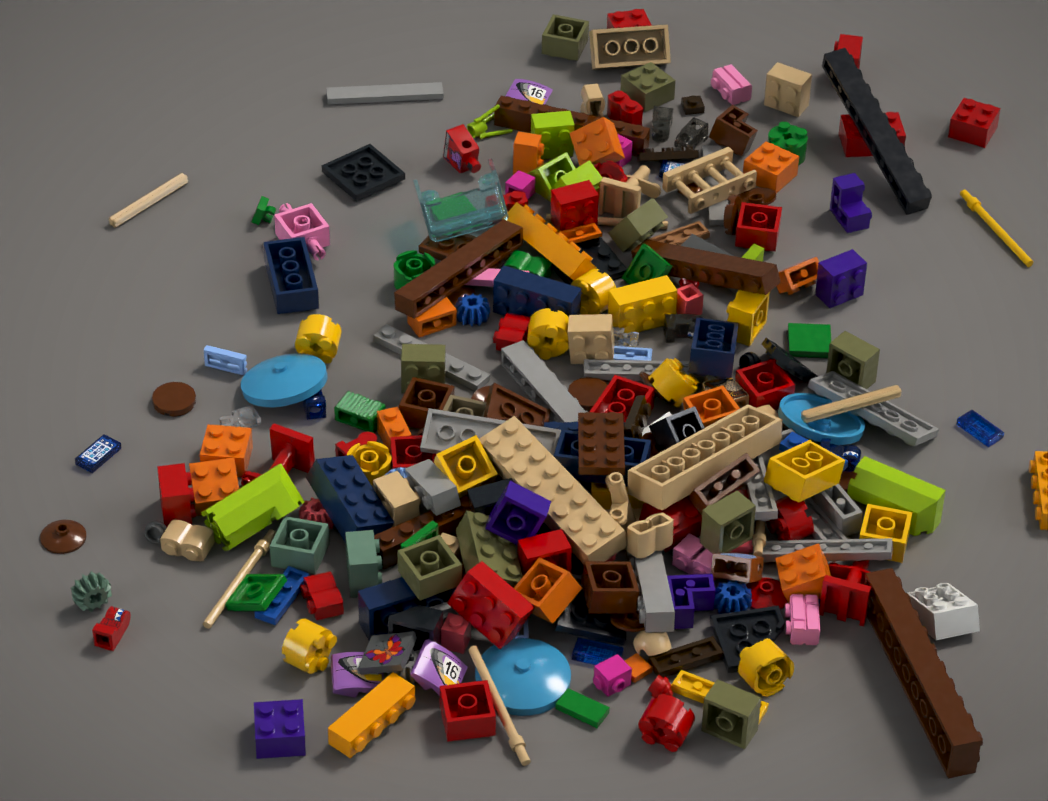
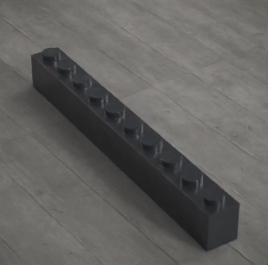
M846 48L825 53L822 68L906 215L928 209L932 199L931 191L924 185L921 174L916 171L913 160L908 157L905 151L904 144L900 143L895 129L888 122L887 115L882 112L878 99L874 98L869 84L864 81L861 70L854 63L853 56L849 55Z

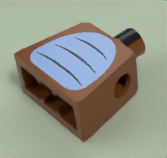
M736 552L713 553L711 574H713V577L748 583L759 581L762 579L764 558L762 556ZM726 563H732L730 569L726 568Z

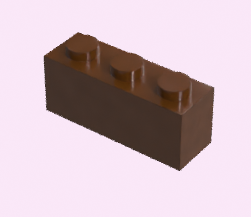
M745 453L696 487L688 499L702 516L703 509L751 482L758 475L760 469L750 456Z

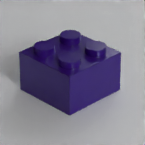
M853 249L819 262L815 295L829 308L862 296L864 294L867 262Z
M509 481L492 509L485 529L518 545V540L536 535L547 517L551 501Z
M303 699L254 702L256 758L306 756Z

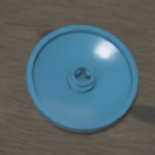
M294 353L276 356L255 365L243 376L241 380L242 393L249 403L256 406L282 407L295 404L313 396L323 388L328 378L325 363L313 355Z
M789 394L783 397L779 404L778 416L782 419V422L796 433L814 441L833 445L852 444L861 439L865 429L862 417L855 416L850 411L810 423H804L801 419V412L803 410L832 403V400L817 394Z
M516 638L502 649L493 645L481 656L508 714L530 716L549 711L556 707V702L568 688L570 689L571 670L567 659L558 649L543 641ZM476 668L475 681H482Z

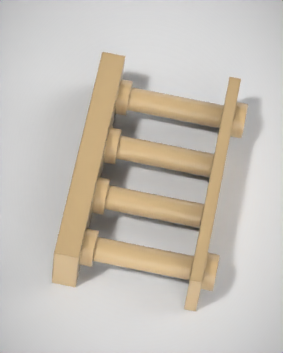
M726 147L664 172L662 189L667 193L675 189L682 192L689 199L688 213L692 214L728 199L731 194L738 195L755 188L757 171L752 170L745 174L732 163L733 150L730 147ZM727 169L735 178L727 180L719 172ZM711 176L719 184L711 187L702 178ZM694 182L703 191L695 194L686 185Z

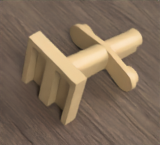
M645 165L640 166L633 175H626V182L603 177L600 181L598 214L602 215L604 212L614 214L613 218H623L640 207L641 193L651 198L659 197L661 194L660 186L647 181L650 169Z
M613 472L605 478L612 500L611 508L605 510L625 530L627 543V527L639 521L642 508H632L622 474Z

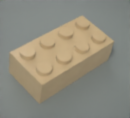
M668 25L597 29L589 32L592 70L639 67L650 62L655 65L671 63Z

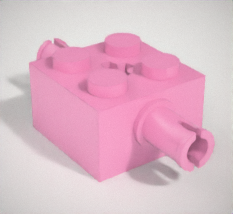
M286 203L287 208L284 204L281 205L279 208L280 213L274 215L275 234L279 240L305 237L308 252L317 261L319 260L318 256L320 259H323L326 255L323 247L330 245L329 225L312 203L294 209L288 203Z

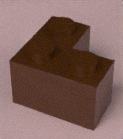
M731 105L716 118L709 138L719 145L730 147L734 154L743 156L750 150L758 130L745 123L749 115L747 112Z

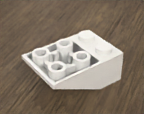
M939 583L933 588L920 587L916 588L914 592L908 593L914 610L918 611L922 625L926 627L928 634L935 640L980 631L978 604L949 583Z

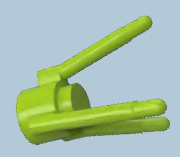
M500 105L494 106L480 117L474 119L473 122L467 124V130L473 138L479 136L482 140L486 137L513 132L512 129L485 132L488 129L486 123L494 119V114L492 113Z

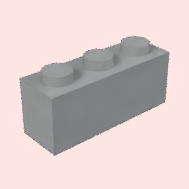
M430 459L405 468L406 479L409 482L410 488L417 492L427 510L430 509L437 516L461 506L457 486Z

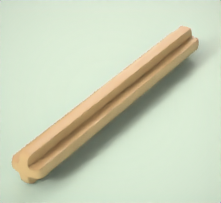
M180 173L109 217V224L116 228L188 183L187 175Z
M898 385L889 386L803 410L801 412V419L804 423H810L899 398L902 391Z

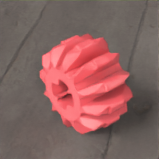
M311 497L310 501H304L305 503H303L299 510L300 519L327 523L329 529H333L334 524L319 499Z

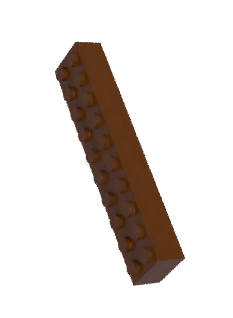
M893 568L866 573L864 585L871 586L867 618L947 778L976 773L977 763L980 761V746L983 745L982 735L975 729L972 715L967 713L962 696H958L953 679L949 678L946 673L945 664L942 660L940 661L935 644H931L928 638V631L920 622L918 611L913 609L909 594L905 593L902 588L900 577L896 576Z

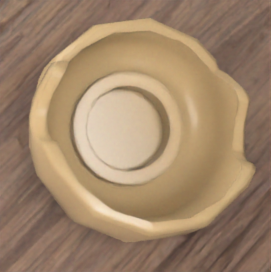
M645 630L640 631L633 641L636 652L641 654L640 651L644 650L648 656L658 655L672 648L666 632L646 633Z

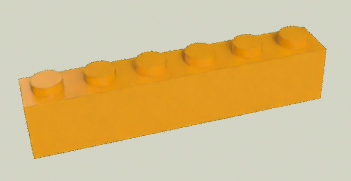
M516 202L503 219L523 227V240L573 281L591 269L597 268L590 262L593 259L585 251L580 253L581 248L571 241L568 244L569 239L564 234L559 232L557 235L556 232L558 230L549 222L545 225L546 220L539 214L534 216L535 211L525 204L523 207Z

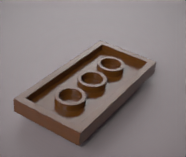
M439 223L419 245V252L422 254L424 252L428 253L433 258L442 261L476 237ZM511 253L490 268L499 269L511 256Z
M578 413L579 475H610L613 472L625 475L623 413Z

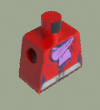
M464 124L446 130L444 159L459 173L469 170L472 173L478 172L481 169V164L478 162L479 146Z

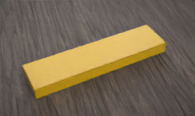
M680 670L671 684V690L674 693L704 704V698L715 682ZM761 701L759 723L769 706V703Z

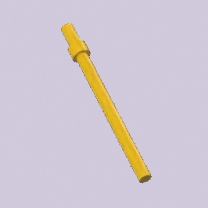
M962 190L960 196L967 202V206L971 211H975L1027 267L1032 266L1033 260L981 206V202L976 197H972L967 190Z

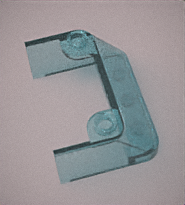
M492 158L488 159L491 173L480 177L478 181L480 188L440 199L438 192L434 190L421 192L417 179L413 180L429 238L432 241L447 240L493 227L503 219L508 220L507 207Z

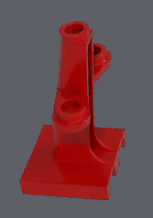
M274 423L269 429L272 460H274L271 468L282 464L287 474L292 467L308 473L315 462L313 437ZM245 471L241 477V484L244 486L262 474Z
M870 560L854 561L852 566L840 565L835 562L828 564L831 576L825 575L823 580L819 615L823 616L824 612L836 614L837 620L846 622L847 617L860 621L859 626L864 627L871 586L864 585L866 573L870 572L867 571Z

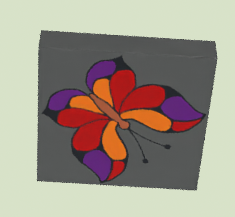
M415 632L372 636L358 667L360 674L404 671L417 639Z

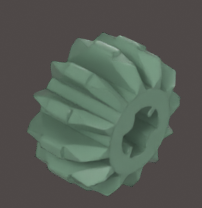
M91 571L88 576L82 574V578L75 580V585L71 587L72 600L83 611L88 609L92 612L96 607L101 609V605L103 603L107 604L108 598L112 596L111 584L100 572L95 574Z

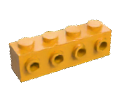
M1035 451L1034 459L1029 461V473H1033L1031 476V489H1035L1033 492V504L1037 505L1035 508V520H1039L1040 530H1048V451Z
M392 672L328 727V744L347 757L352 758L357 752H361L373 738H377L388 725L396 722L403 712L413 707L416 700L415 686Z

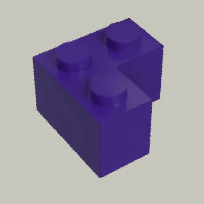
M856 173L835 177L832 183L830 211L847 233L868 229L870 219L872 218L870 208H867L862 201L863 192L865 191L864 182L859 179Z
M713 574L667 576L675 610L674 629L693 628L694 611L714 610L715 586Z

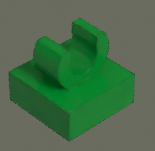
M261 196L251 223L259 225L261 219L271 223L276 208L267 206L269 198Z

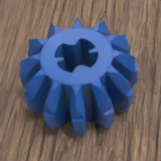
M464 294V297L458 298L455 306L457 309V321L463 322V325L470 324L473 326L477 324L481 326L482 322H487L490 314L488 299L482 298V294Z
M729 580L726 583L719 582V585L715 588L714 608L718 610L719 614L750 610L752 606L751 589L747 588L746 583L739 584L738 581L730 582Z

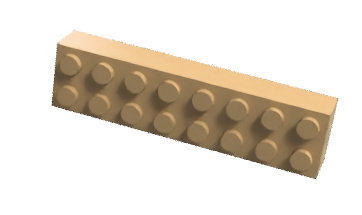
M746 405L629 469L628 494L654 506L656 509L664 510L690 495L696 487L745 453L753 459L780 444L782 438V419L751 405Z
M515 416L479 438L496 472L503 480L512 478L514 483L551 501L544 523L551 531L563 530L572 547V553L583 565L585 561H606L627 546L625 530Z

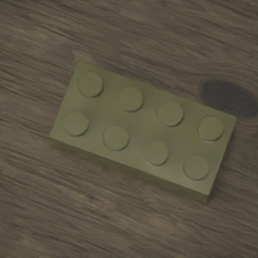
M466 511L456 529L465 572L467 573V571L483 561L514 588L523 577L515 544L485 529L489 515Z

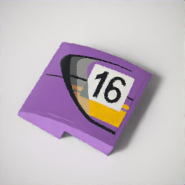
M515 79L506 96L533 103L546 104L553 89L533 81Z
M427 639L422 645L410 675L424 690L432 688L440 696V686L461 683L468 667L449 650Z
M345 652L332 654L331 656L334 694L356 698L359 692L369 693L384 680V673L360 674L358 667L365 652Z

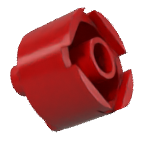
M789 496L775 501L778 509V519H770L766 521V524L771 533H777L779 541L801 540L814 533L812 517H807L804 511L808 509L804 501H793Z
M660 694L657 698L652 697L638 723L639 729L643 734V741L651 745L656 742L664 745L667 750L676 752L682 746L695 721L693 711L691 709L687 711L683 707L684 702L673 696Z

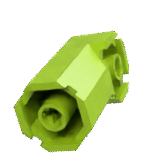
M866 456L857 464L854 470L857 475L855 479L851 478L848 484L847 494L851 499L865 505L872 504L912 512L909 534L913 536H918L923 531H927V534L935 531L941 523L946 490Z
M278 464L202 511L201 514L202 517L207 515L208 519L204 523L206 527L214 531L215 542L217 544L222 542L225 545L222 549L228 551L272 524L273 520L281 519L305 502L282 464Z

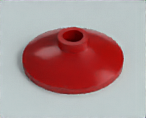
M762 578L759 581L746 584L752 593L751 609L779 606L781 610L785 607V603H788L782 591L781 583L778 580Z

